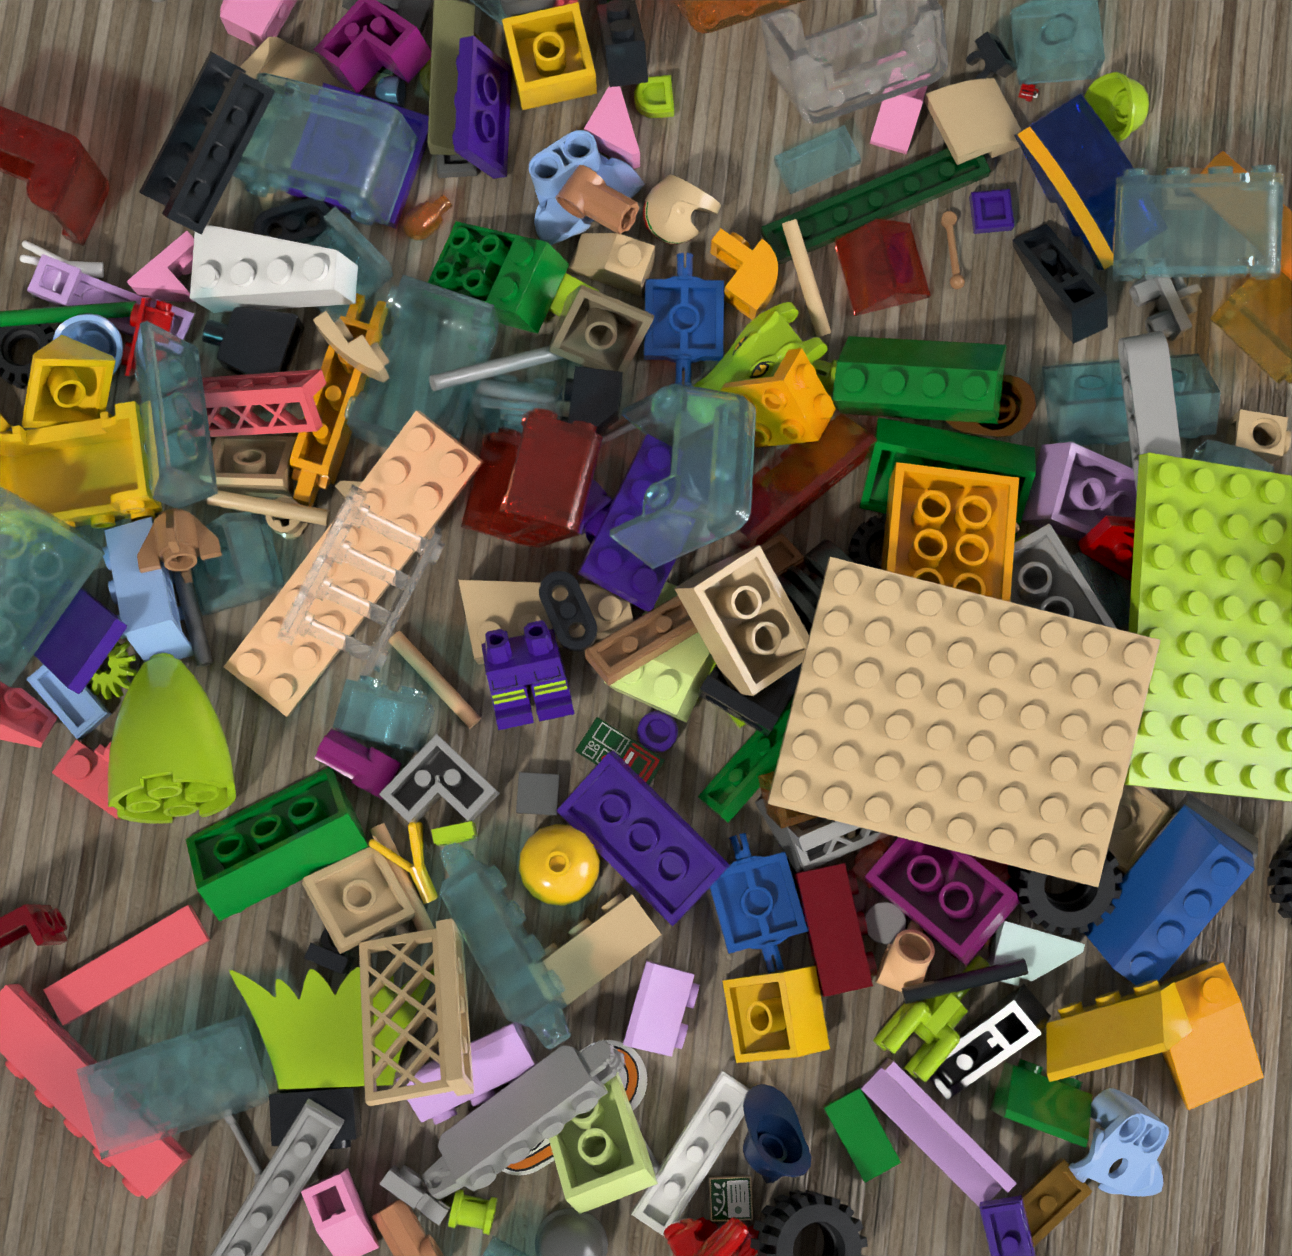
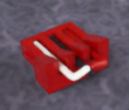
M1022 83L1018 97L1031 102L1032 98H1037L1039 90L1035 89L1033 84L1027 85Z

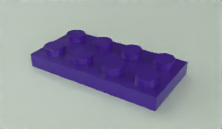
M648 433L642 439L577 573L647 612L654 608L702 506L691 499L681 482L679 466L684 453Z
M614 751L609 752L556 810L572 827L583 832L592 842L595 850L672 926L692 908L730 867Z

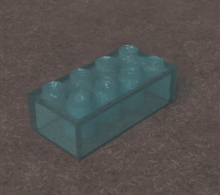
M245 1015L76 1069L101 1160L265 1104L269 1099V1092Z

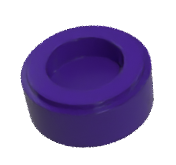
M662 711L650 712L639 722L638 739L642 746L651 752H664L670 749L676 742L678 735L677 724L670 715Z

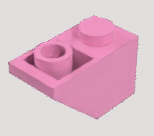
M348 1168L310 1184L301 1191L316 1231L333 1256H362L380 1247Z

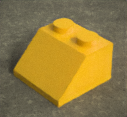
M816 966L722 980L736 1063L796 1058L830 1049Z

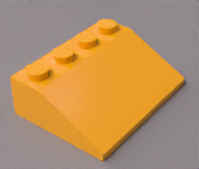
M896 462L889 480L881 570L1010 602L1019 478Z

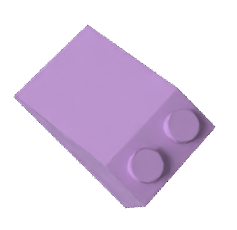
M1073 442L1044 444L1041 446L1036 465V474L1022 521L1039 528L1050 523L1056 534L1080 541L1106 515L1135 517L1137 496L1133 468Z

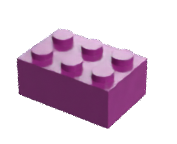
M901 837L897 838L865 876L873 888L965 965L971 961L1020 903L1016 892L970 855Z

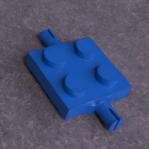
M684 253L677 254V276L668 279H646L645 311L653 314L654 320L645 335L644 360H668L676 363L675 385L682 387V371L685 372L684 387L692 385L691 363L698 361H720L723 358L724 280H703L693 276L694 255L691 253L686 254V268H684Z
M742 833L739 834V839L743 850L740 849L737 835L729 837L736 861L710 887L728 954L748 948L762 949L768 970L767 973L775 971L771 955H773L777 970L785 968L777 944H780L790 936L808 932L786 853L781 852L767 857L752 856L746 837L747 834Z

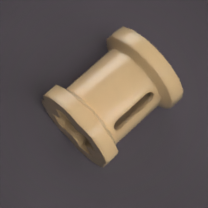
M289 497L274 499L276 501L298 504ZM266 515L268 525L278 535L287 540L301 537L308 527V522L289 519V525L284 526L281 520L285 518Z

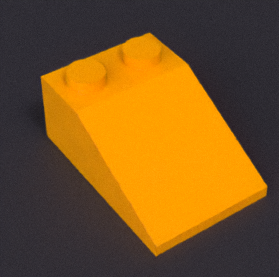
M1209 961L1159 983L1160 986L1171 982L1175 983L1193 1030L1168 1051L1161 1052L1187 1110L1264 1078L1241 1000L1223 962Z

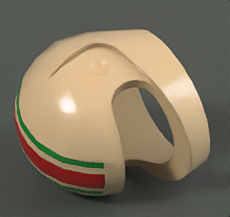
M669 174L654 186L645 198L643 218L647 229L656 239L666 244L680 245L693 240L700 234L691 222L692 212L698 210L717 215L721 204L696 186Z

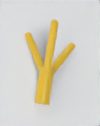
M418 821L416 824L410 822L408 824L413 864L378 841L370 839L368 842L370 847L411 874L423 904L438 898L424 864L423 824Z

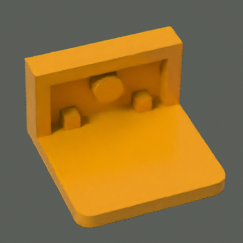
M802 348L788 350L773 377L728 382L720 390L723 399L747 439L755 447L819 441L836 410L832 398L826 392L816 374L814 366L810 363Z

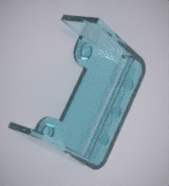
M671 384L622 409V416L645 435L648 433L668 445L673 444L670 476L648 487L644 494L642 515L610 529V537L654 569L738 531L746 523L751 512L756 408L749 400L741 394L682 384Z

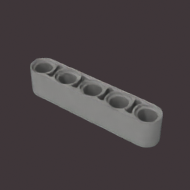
M1162 331L1120 338L1118 341V356L1136 496L1139 455L1149 452L1182 458L1169 348Z

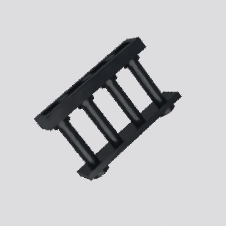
M211 51L139 191L142 195L165 205L162 214L166 218L201 235L275 93V90L245 74L246 70Z

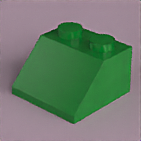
M1020 1058L1017 1066L1005 1062L990 1110L1010 1120L1086 1148L1089 1140L1093 1095L1081 1090L1083 1082L1071 1077L1049 1082L1047 1077L1041 1075L1042 1066Z

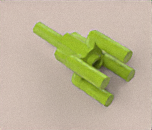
M978 955L962 973L990 965ZM970 989L922 1000L921 1002L905 1004L904 1002L872 1041L883 1051L889 1050L895 1054L913 1032L917 1034L925 1043L903 1069L914 1079L918 1077L926 1083L960 1041L959 1034L953 1029L968 1012L960 1001Z

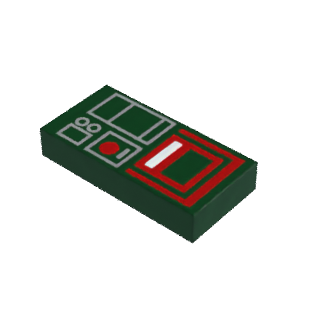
M596 717L575 750L576 753L595 765H598L609 752L614 751L649 786L665 762L664 759Z

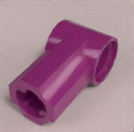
M332 728L324 736L314 759L352 779L351 783L380 799L383 798L379 794L396 777L402 766V763L373 747L368 749L357 743L356 740Z

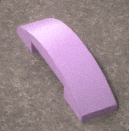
M42 254L27 289L29 293L58 307L136 301L138 304H141L142 296L83 274L81 269ZM151 300L150 306L155 307L156 301ZM172 305L171 311L175 315L169 339L153 337L152 343L180 351L194 318V313ZM130 317L108 319L117 327L119 332L134 336L135 327L130 326Z

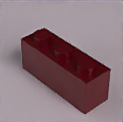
M843 863L794 874L800 905L808 929L807 937L813 963L816 966L821 996L826 997L872 987L871 977L877 976V968L872 951L865 952L862 936L868 935V929L863 911L856 912L852 895L859 894L854 871H847L846 865Z

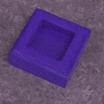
M1010 189L971 192L969 200L974 234L1013 230L1015 225Z

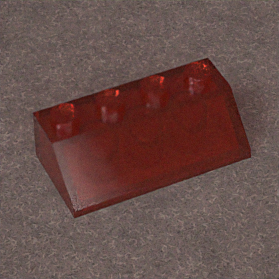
M841 413L834 420L830 419L819 441L805 442L803 445L800 443L792 444L780 455L783 461L772 470L768 466L759 470L749 480L752 486L741 495L738 491L728 495L718 505L721 511L718 512L717 522L742 551L755 545L761 546L869 458L877 439L870 432Z

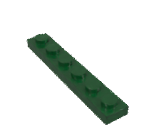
M947 148L761 227V234L773 249L779 266L793 260L782 223L797 219L806 251L809 253L987 178L991 170L983 155L957 165Z

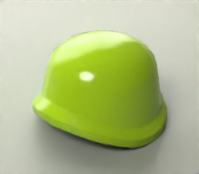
M1112 72L1103 75L1089 86L1082 103L1084 123L1097 138L1110 143L1121 142L1144 123L1149 109L1148 94L1144 86L1123 73Z

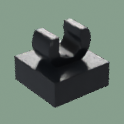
M988 31L975 40L980 51H974L966 58L967 64L971 66L977 64L980 60L985 61V69L976 76V79L992 78L994 74L1006 78L1018 69L999 37Z
M325 928L321 934L322 944L318 942L310 943L304 959L341 974L349 973L355 958L345 954L349 950L340 954L336 946L332 944L331 937Z

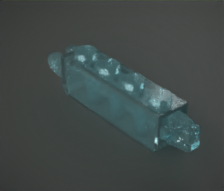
M456 842L446 844L443 850L440 851L442 853L440 857L450 877L442 882L439 893L508 1021L531 1028L544 1047L552 1049L571 1036L562 1009L567 1004L561 995L565 991L561 979L554 970H547L541 959L546 955L545 951L533 934H527L522 925L526 921V917L516 901L513 899L509 901L503 888L507 886V883L498 868L494 865L489 867L474 858V854L470 850L462 848Z

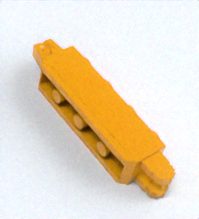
M357 293L356 304H350L346 317L340 316L339 319L341 318L354 339L363 335L369 345L377 342L381 347L384 340L381 331L389 309L388 302L380 300L376 303L370 323L367 324L360 321L365 308V296ZM330 345L321 366L326 385L313 396L323 426L318 431L299 432L290 458V466L293 468L291 478L298 481L293 499L299 504L310 507L314 504L319 488L327 490L329 484H335L371 378L346 362Z

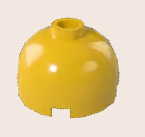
M553 824L540 828L527 839L520 852L518 869L523 885L534 898L549 905L565 906L580 901L591 892L599 876L600 859L594 845L583 832L571 825Z

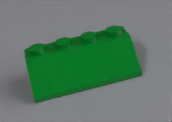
M848 336L837 361L832 400L840 414L998 424L1007 346L1005 344Z
M878 417L869 452L859 508L886 513L889 480L896 462L1018 477L1016 522L1020 526L1036 474L1035 447Z
M327 767L185 839L196 888L219 922L242 912L271 895L278 894L283 889L303 880L304 877L368 847L360 821L335 770L331 767Z

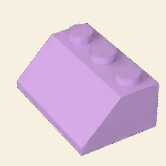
M519 1020L471 1042L473 1094L457 1096L454 1091L407 1099L421 1123L432 1118L435 1125L457 1115L455 1107L468 1100L471 1101L473 1107L489 1100L495 1095L493 1088L506 1082L511 1084L538 1064ZM432 1060L424 1064L414 1077L422 1083L441 1080L440 1064ZM410 1081V1082L407 1084V1086L414 1085V1084Z

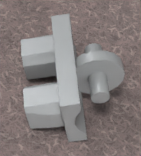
M1161 263L1153 266L1146 277L1134 283L1129 289V293L1137 307L1154 301L1158 308V314L1150 316L1144 321L1147 332L1162 331L1166 338L1170 336L1172 341L1183 338L1185 336L1184 333L1191 329L1192 324L1188 316L1198 311L1193 299L1200 295L1202 290L1199 284L1187 287L1182 276L1171 280L1164 264Z

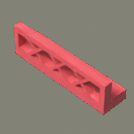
M322 369L190 378L171 393L169 398L185 439L318 431L323 426L313 396L326 385ZM300 402L305 419L299 420L285 410L288 403ZM261 405L274 415L272 420L265 422L253 413L254 406ZM222 407H228L239 415L238 423L233 424L219 414ZM189 409H195L208 419L206 424L195 426Z

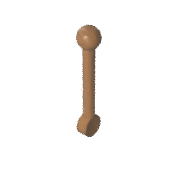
M947 211L941 217V225L946 228L953 275L950 278V285L953 289L958 290L965 285V279L960 274L954 233L957 216L954 212Z

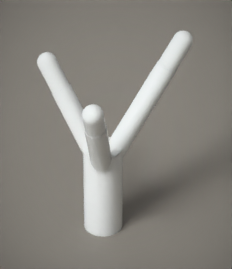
M27 240L22 242L24 248L39 256H42V254L81 269L83 274L94 278H104L103 262L67 261ZM23 254L19 259L23 263L37 266L40 257Z

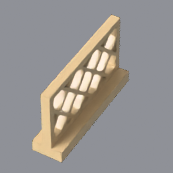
M450 918L436 921V928L359 942L366 1104L374 1106L454 1091L457 1096L473 1094L474 1085L463 934L454 920ZM432 942L433 953L422 967L408 957L418 945ZM390 951L396 957L380 974L372 968L371 954ZM405 962L416 970L417 973L401 990L389 979ZM433 968H434V975H432V974L430 973V971H431ZM372 976H373L374 978H376V980H375V982H374L373 984H372ZM424 978H427L435 984V993L423 1006L410 995ZM385 985L398 995L382 1014L373 1007V998ZM407 1001L417 1008L419 1012L408 1026L402 1029L390 1019ZM435 1007L437 1009V1015H435L432 1012ZM374 1015L378 1018V1020L375 1023ZM429 1017L437 1023L438 1032L425 1046L412 1035L424 1020ZM387 1024L400 1035L384 1054L375 1047V1038ZM409 1041L422 1052L409 1068L405 1070L392 1059ZM438 1046H439V1055H437V1054L434 1052V1051L438 1048ZM375 1055L380 1058V1060H379L377 1063H376ZM431 1057L440 1064L441 1080L422 1083L414 1076ZM388 1065L402 1075L391 1089L377 1091L376 1079ZM410 1081L414 1084V1085L407 1086V1084H408Z

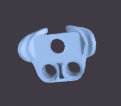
M576 130L567 134L537 153L529 163V173L539 201L534 218L535 229L539 239L548 242L550 245L562 242L586 231L591 226L590 223L594 221L588 216H585L583 219L573 216L562 208L556 200V195L579 165L592 169L605 181L607 186L629 198L636 195L645 185L644 181L628 163L613 157L607 159L600 154L594 136L584 130Z
M1114 1088L1102 1091L1091 1103V1117L1104 1130L1096 1128L1093 1133L1089 1153L1075 1164L1072 1162L1068 1168L1080 1182L1084 1183L1090 1178L1099 1182L1098 1188L1110 1194L1153 1196L1160 1193L1164 1182L1162 1170L1157 1159L1167 1141L1169 1128L1138 1099ZM1123 1158L1120 1166L1114 1172L1108 1174L1111 1165L1118 1159Z

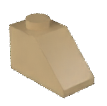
M583 233L568 270L569 272L642 297L645 281L649 278L655 262V246L622 234L619 235L618 233Z

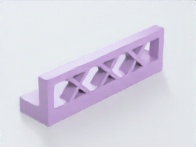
M887 1058L860 1086L861 1090L978 1207L980 1202L992 1200L1001 1189L1009 1192L1017 1184L893 1060Z

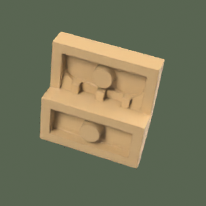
M994 78L964 81L925 94L924 102L957 165L986 153L989 154L990 158H994L1025 145L1017 135L1022 130Z

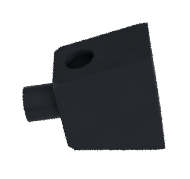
M235 307L228 325L209 319L204 327L202 340L205 343L220 347L217 353V360L223 368L236 375L288 372L304 326L298 315Z

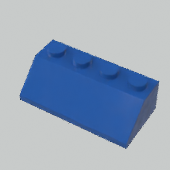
M1183 804L1124 874L1122 882L1117 883L1122 892L1120 899L1113 898L1111 901L1115 906L1111 915L1105 911L1101 915L1104 922L1098 926L1094 922L1087 924L1089 931L1083 933L1112 968L1133 984L1139 985L1155 979L1159 981L1255 870L1253 854Z

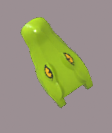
M792 302L774 306L753 319L744 328L714 369L685 392L683 401L694 419L707 426L714 425L716 417L730 411L720 393L723 385L728 382L773 377L788 350L802 348L810 363L820 359L828 351L826 344L820 337H814L803 342L789 325L799 314Z

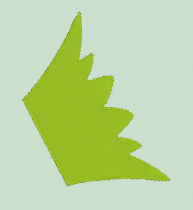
M356 967L348 974L338 988L336 995H334L328 983L317 971L309 969L304 980L300 999L280 979H276V997H274L248 977L229 970L259 1028L279 1089L365 1086L360 967ZM434 968L430 971L432 975H434ZM392 976V977L389 979V981H391L393 984H394V976ZM424 978L410 996L421 1003L431 981ZM407 983L404 984L400 989L402 990L407 985ZM384 985L373 998V1007L383 1014L398 994ZM405 1001L390 1020L402 1029H405L415 1017L417 1008ZM374 1015L375 1023L378 1020V1018ZM386 1024L375 1038V1047L385 1054L400 1034ZM403 1047L392 1059L397 1064L399 1062ZM375 1055V1059H376V1063H377V1062L380 1060V1058ZM388 1065L376 1079L377 1086L393 1085L396 1070Z

